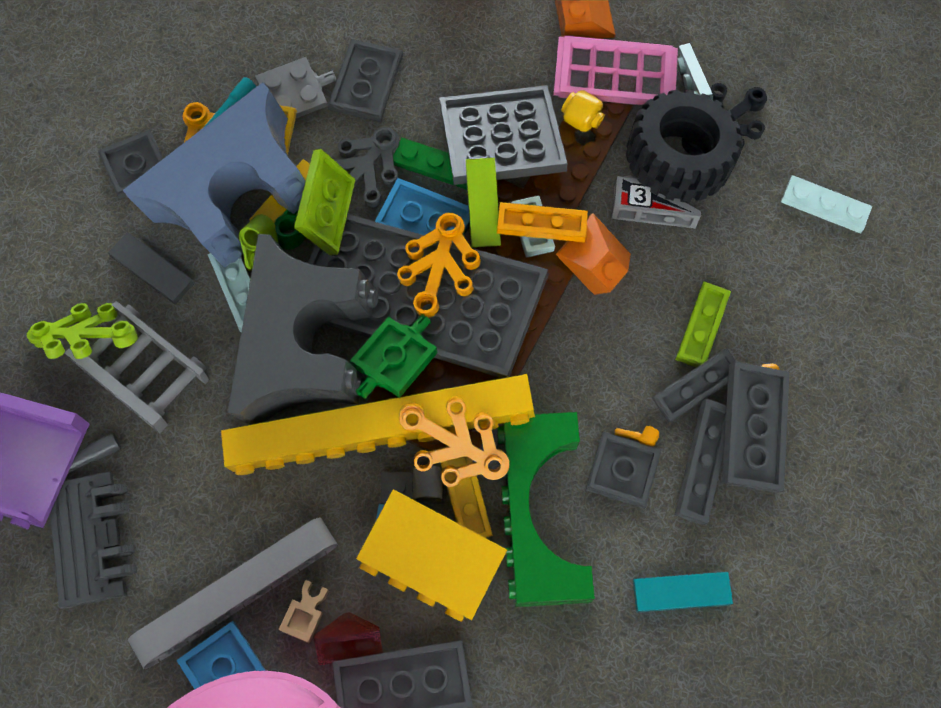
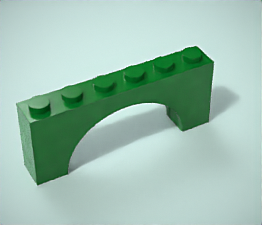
M577 412L535 414V417L529 418L528 423L521 425H511V422L502 423V426L497 428L498 444H504V452L510 464L509 470L506 473L507 486H501L502 505L508 504L509 516L503 517L504 535H510L511 548H506V566L513 568V579L508 580L509 599H515V607L592 603L595 599L592 566H582L567 562L550 551L538 536L529 510V490L539 469L552 457L578 448L580 438Z

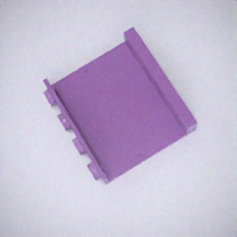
M0 392V521L5 516L11 518L10 524L28 530L30 525L44 528L90 423L76 413Z

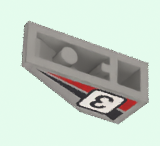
M617 176L613 192L611 219L696 228L701 217L700 210L686 202H680V199L675 198L674 201L665 199L666 196L660 193L658 196L650 192L651 188L647 185L644 187L635 176Z

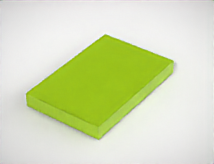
M322 149L313 150L294 228L328 255L332 256L339 253L355 178Z

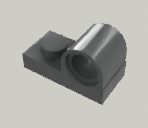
M432 466L428 471H419L415 467L412 469V472H382L381 504L385 505L393 489L420 504H443L442 469Z

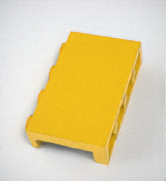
M393 489L356 559L361 561L359 568L375 577L378 572L389 576L388 584L405 592L407 586L419 592L416 597L418 600L432 607L435 602H438L447 607L445 614L462 622L464 617L470 620L473 619L507 549Z

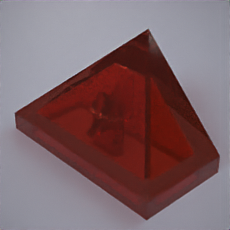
M350 612L343 613L314 635L318 665L333 664L332 662L383 653L380 627Z

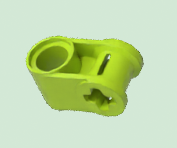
M256 215L239 232L244 262L248 271H252L258 234L271 235L278 243L275 224L266 215Z

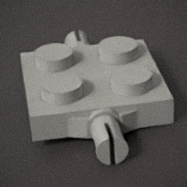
M306 57L255 76L258 85L263 82L279 105L296 108V118L327 107L322 86L337 81L333 70L317 76L311 69Z

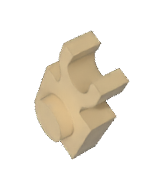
M305 580L302 587L301 602L292 599L279 631L310 644L323 615L316 608L326 599L329 590L322 587L318 596L311 597L309 590L313 584Z

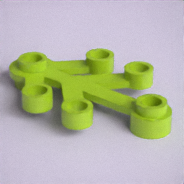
M113 303L99 306L97 309L98 314L91 317L92 314L87 304H77L71 308V315L54 323L46 321L37 322L31 326L27 333L28 341L37 348H43L48 359H56L65 353V349L58 338L66 339L74 358L83 359L92 353V349L88 340L81 338H112L116 347L125 348L134 344L138 336L134 326L129 324L128 321L116 322L112 327H95L101 323L112 321L118 316L117 311L112 306ZM76 322H80V323H77V324H75V325H73V326H71V327H69V328H66V327H68V326H70V325H72V324H74V323H76Z

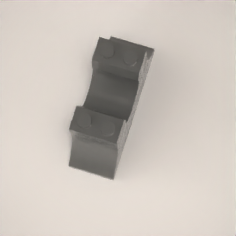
M258 234L228 414L248 425L264 423L278 412L304 403L333 402L359 405L360 396L356 393V389L365 381L363 375L345 359L328 353L313 354L312 343L314 335L320 326L331 319L346 318L357 320L371 317L372 308H375L377 305L378 293L360 269L322 267L304 263L291 257L271 235Z

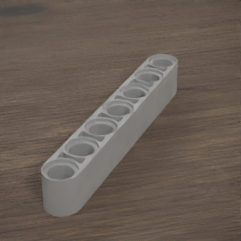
M322 518L313 519L132 634L128 638V642L143 669L150 668L159 663L158 659L160 661L164 660L187 645V640L190 643L215 627V622L218 625L244 608L243 604L246 607L272 590L271 586L272 588L277 587L299 572L298 569L300 571L325 556V551L327 554L331 552L338 544Z

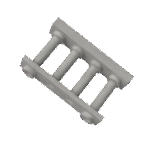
M115 301L112 306L120 317L113 324L119 321H128L129 324H132L142 333L137 341L110 367L107 365L104 369L97 364L100 360L98 356L113 342L112 338H99L91 346L92 353L86 358H74L70 348L65 354L74 364L160 434L168 426L162 418L165 414L164 409L195 376L206 384L209 381L204 372L207 368L196 357L187 358L139 319L141 315L128 304L126 307H123ZM152 341L163 352L132 385L129 383L125 387L118 381L121 378L120 374ZM173 359L186 368L154 403L151 401L147 405L140 399L143 396L141 392Z

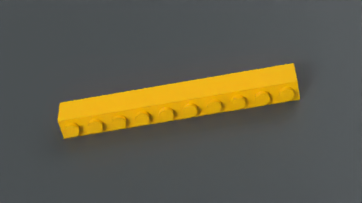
M524 374L221 430L224 466L235 472L236 475H248L254 473L255 468L260 467L274 470L285 467L284 463L296 461L297 464H308L314 462L315 457L327 455V458L334 459L343 457L345 452L357 450L358 453H368L375 451L376 446L388 444V447L393 448L404 446L407 444L406 441L418 439L419 442L435 440V438L419 429L410 431L400 424V410L408 403L420 405L424 410L425 418L456 435L452 416L448 414L446 409L447 401L455 396L462 398L465 402L466 411L464 415L468 429L475 428L473 420L480 412H486L491 416L493 420L491 430L498 428V424L511 422V425L525 424L529 422V418L535 417L528 376ZM454 402L450 406V410L453 412H458L462 408V404L459 402ZM411 413L407 415L406 420L409 423H415L418 420V416ZM481 418L478 420L477 425L484 428L489 424V420Z

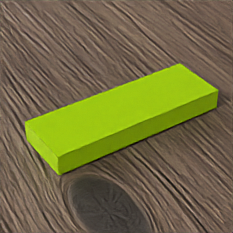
M495 158L466 159L471 248L501 246L500 234H497L499 210Z
M705 281L702 283L675 360L693 367H698L708 360L731 293L730 290Z

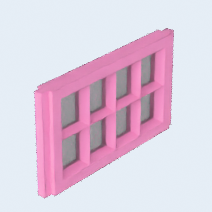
M559 37L554 95L560 98H567L572 92L577 93L580 90H585L602 102L643 105L656 95L661 93L668 95L669 91L676 90L678 48H674L671 45L586 37Z

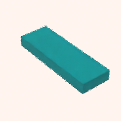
M728 572L632 580L636 613L733 604Z

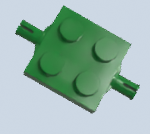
M421 314L412 326L400 324L388 317L350 360L351 365L366 376L365 381L356 389V393L360 397L362 396V398L366 399L372 390L379 386L400 398L438 353L437 347L425 340L421 335L431 323L427 316L425 317L424 314Z

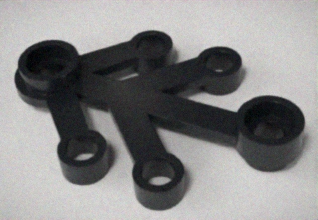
M715 83L711 87L713 101L718 100L723 104L727 94V87L722 83ZM754 87L749 89L744 100L730 109L734 116L733 122L749 110L756 112L764 108L767 95L762 88ZM714 91H720L722 94H716ZM753 95L760 97V99L754 98ZM758 120L751 121L749 125L739 124L741 136H748L754 140L761 138L765 130L764 124ZM751 128H757L759 132H754ZM682 138V147L687 153L691 155L703 154V151L695 143ZM743 139V145H742V147H741V151H742V149H743V147H744V144H745L744 139Z

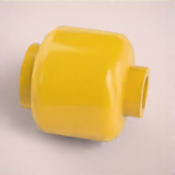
M580 90L577 93L572 92L565 100L561 109L564 113V121L583 133L589 131L592 127L597 129L605 116L602 113V101L585 90Z

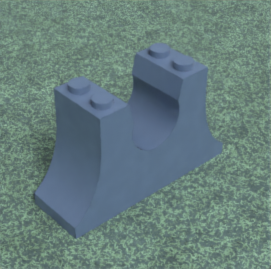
M262 82L123 189V191L153 223L176 224L193 232L200 243L225 268L230 263L236 262L243 254L239 240V231L231 223L230 219L234 202L242 194L250 190L263 189L269 191L279 205L294 214L299 210L306 180L288 158L284 137L288 118L271 91Z

